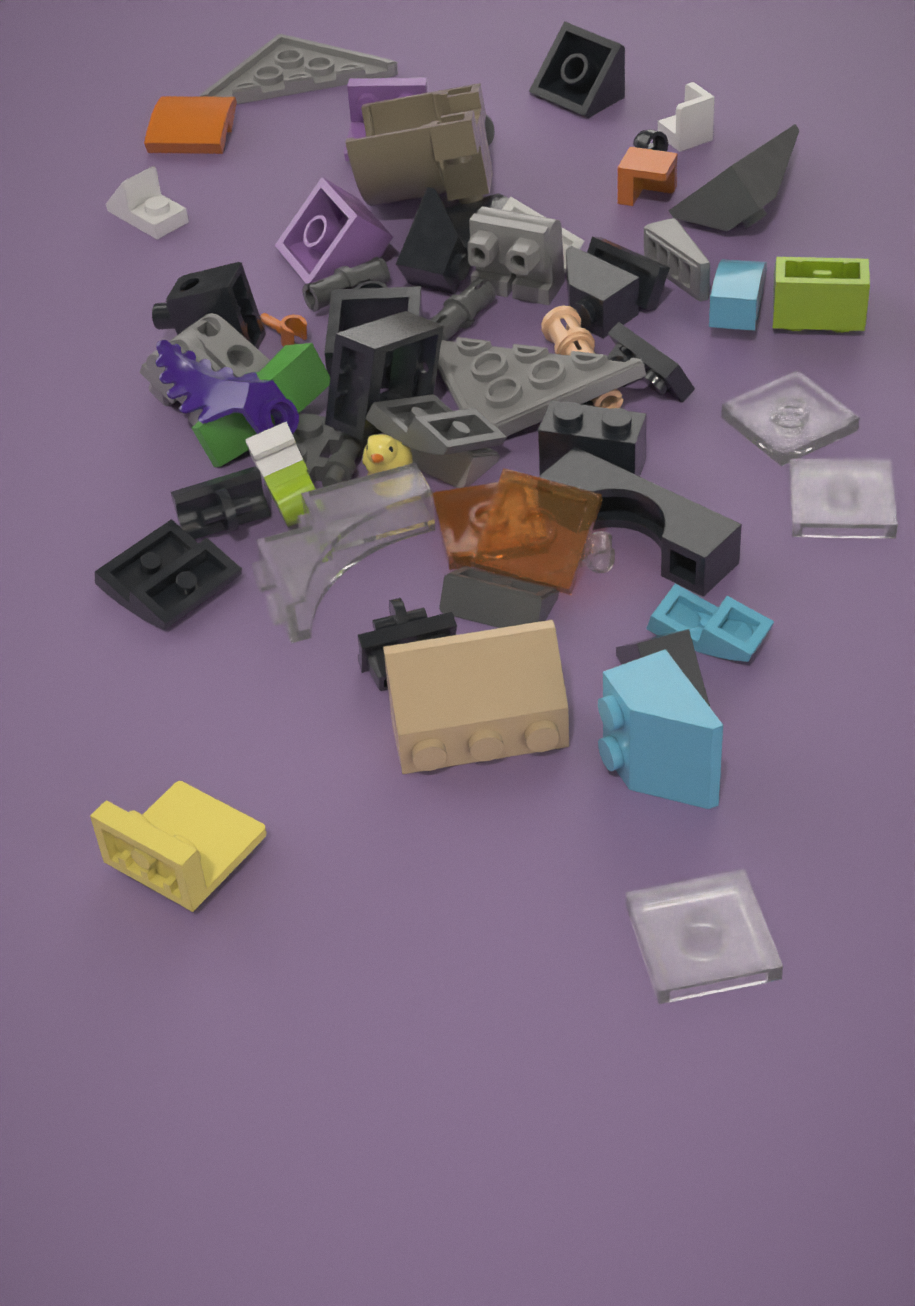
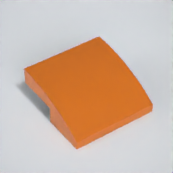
M161 96L153 109L145 135L144 145L147 153L223 154L226 134L232 133L237 104L236 97Z

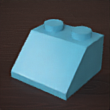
M664 649L603 671V697L598 699V710L603 722V738L598 740V749L606 768L609 771L616 770L629 790L705 809L718 806L723 724L667 650Z

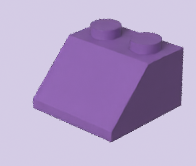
M321 177L275 244V247L307 284L333 275L334 270L339 267L348 266L351 268L370 261L374 257L380 258L394 236L357 197Z

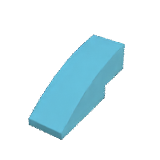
M721 259L716 270L710 295L709 327L755 330L756 320L759 318L767 262Z

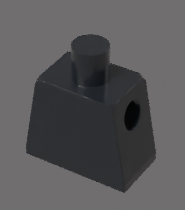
M235 262L181 276L167 296L166 302L155 303L152 308V320L156 329H175L177 335L210 313L217 314L257 349L266 335L242 262Z

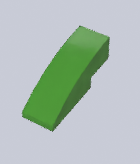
M313 343L285 345L260 372H255L260 380H273L283 395L296 406L298 413L314 401L330 385V376ZM232 413L209 423L198 421L192 427L194 434L214 467H221L249 450L245 439L257 434L242 413ZM270 414L272 423L275 426L274 417Z

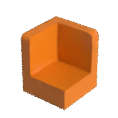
M629 147L617 167V204L634 206L643 189L674 193L677 187L678 153Z

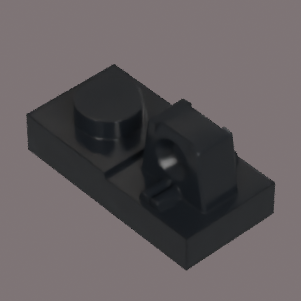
M592 236L587 253L638 276L639 306L646 310H656L670 267L602 237Z
M620 322L610 330L608 335L614 342L615 347L607 356L608 360L626 362L630 358L641 359L647 375L642 377L643 380L660 396H664L668 392L683 403L695 390L680 365Z

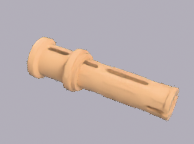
M563 305L555 307L544 316L541 323V331L548 341L555 344V354L571 356V351L594 353L595 340L588 330L581 327V318L576 309ZM561 319L566 321V329L561 323ZM618 389L591 399L595 407L612 409L620 408L623 404L622 394Z

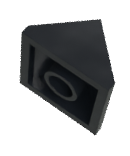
M564 21L529 92L581 116L590 118L625 98V47L620 43Z

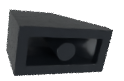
M427 187L396 265L409 284L455 295L460 281L467 277L470 269L468 251L437 191L434 188Z
M571 246L566 249L568 306H571L578 312L582 328L604 339L618 322L624 325L639 315L638 276L576 247Z

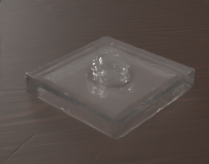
M798 370L723 403L721 411L722 419L781 467L857 432L860 419L859 416Z
M790 458L789 487L792 537L896 538L898 521L891 460Z
M745 869L626 892V908L658 1004L782 980L783 964Z

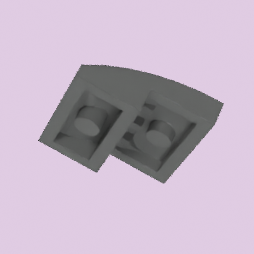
M434 394L374 402L365 418L384 434L400 441L403 445L429 454L448 455L503 445L507 438L475 408L452 411Z

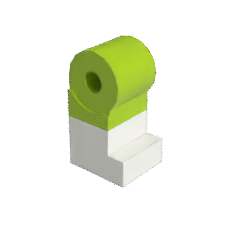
M287 422L245 439L250 455L256 467L260 470L261 477L287 527L324 512L321 500L310 478L308 468Z

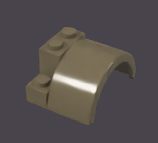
M481 83L362 105L361 110L366 137L357 139L346 138L345 144L357 187L367 205L376 206L422 198L427 187L434 188L438 195L447 193L448 201L459 199L461 204L480 201L484 198L483 195L489 194L493 169L484 125L486 110Z

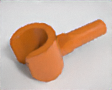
M267 313L261 314L262 323L281 334V345L283 347L285 345H293L294 336L307 340V321L304 317L294 314L285 316L280 321Z

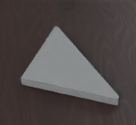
M278 34L198 97H236L237 104L348 85L349 79L394 77L398 74L397 62L394 60Z
M457 337L456 342L442 340L437 368L457 409L475 408L505 436L541 422L550 401H571L582 404L647 376L642 360L637 358H630L626 362L610 361L607 359V355L571 351V356L549 353L548 348L513 344L511 349L492 346L491 342L487 340Z

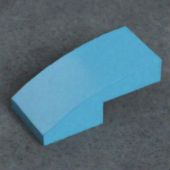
M674 584L651 615L646 629L656 635L689 629L696 652L728 660L749 662L771 630L774 621L729 596H726L721 605L717 607L681 586Z

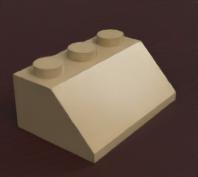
M553 620L383 647L392 727L402 774L431 771L438 768L569 747L568 702Z

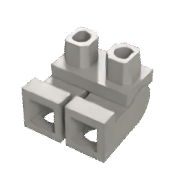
M482 206L477 214L474 213L469 219L468 262L471 266H476V270L471 275V282L476 278H483V284L477 290L485 282L489 281L498 296L508 297L512 292L513 299L550 305L565 282L562 227L560 221Z
M213 313L205 315L169 341L172 345L179 344L182 353L190 350L193 351L198 363L202 359L210 360L213 371H218L223 367L232 368L233 376L241 377L246 373L260 372L270 361L228 322ZM157 350L148 356L147 361L142 364L139 373L150 382L149 391L163 405L169 406L177 400L182 404L186 400L187 395L175 399L167 396V391L174 384H163L160 381L159 376L165 370V367H157L155 362L159 357V353ZM202 409L190 413L188 421L193 426L198 422V417L203 411Z

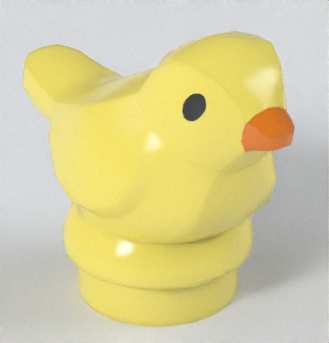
M384 434L372 435L368 438L367 445L364 448L362 463L368 471L367 480L372 485V492L382 498H396L406 494L411 488L413 471L410 466L413 455L410 447Z

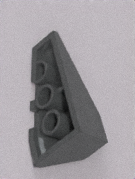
M796 124L792 125L728 167L668 211L673 218L724 231H729L739 223H742L745 229H747L767 215L763 207L777 197L800 130Z

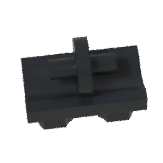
M256 466L170 492L179 526L193 539L223 530L229 533L238 530L239 525L271 516L263 492L260 470Z
M400 597L389 600L390 616L372 620L374 631L357 635L359 645L358 662L361 672L369 671L380 691L388 690L383 647L456 635L457 624L453 612L427 617L424 607L406 612Z

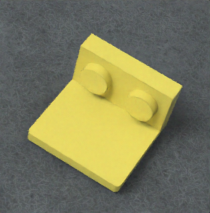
M183 781L175 782L143 814L134 810L127 812L106 800L90 815L104 863L192 912L199 907L267 835L263 823Z

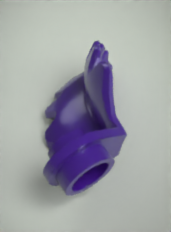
M167 340L157 342L156 349L159 357L155 364L157 367H165L159 379L163 384H174L167 391V396L175 399L187 395L186 400L179 408L182 413L186 414L202 409L203 411L198 417V421L201 423H209L232 413H242L257 434L284 422H287L292 435L294 434L299 424L297 408L283 395L273 380H260L255 372L235 377L230 367H223L218 371H213L211 369V361L202 359L198 363L193 351L190 350L182 353L179 344L172 345ZM270 414L274 417L275 426L272 423Z

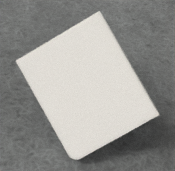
M694 82L686 84L685 102L677 105L676 115L658 121V131L665 133L668 143L679 152L712 141L714 96Z

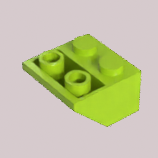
M776 257L773 283V328L790 331H802L804 329L832 330L840 333L865 331L870 290L869 259Z

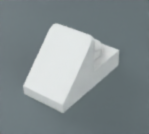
M154 166L123 181L106 203L108 212L155 239H159L189 223L187 209L161 194L157 170Z

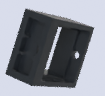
M421 286L331 290L324 352L326 370L329 376H331L336 333L404 311L423 317ZM394 349L387 351L385 354L381 389L389 388Z
M404 311L336 333L325 425L363 441L372 435L383 433L365 419L374 402L434 394L444 325ZM394 349L389 388L387 391L380 393L385 354L387 351ZM424 362L428 365V372L423 368Z

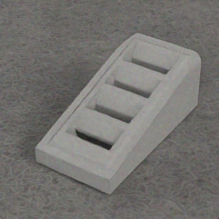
M675 218L646 225L644 227V256L670 267L667 279L699 302L708 300L710 262Z

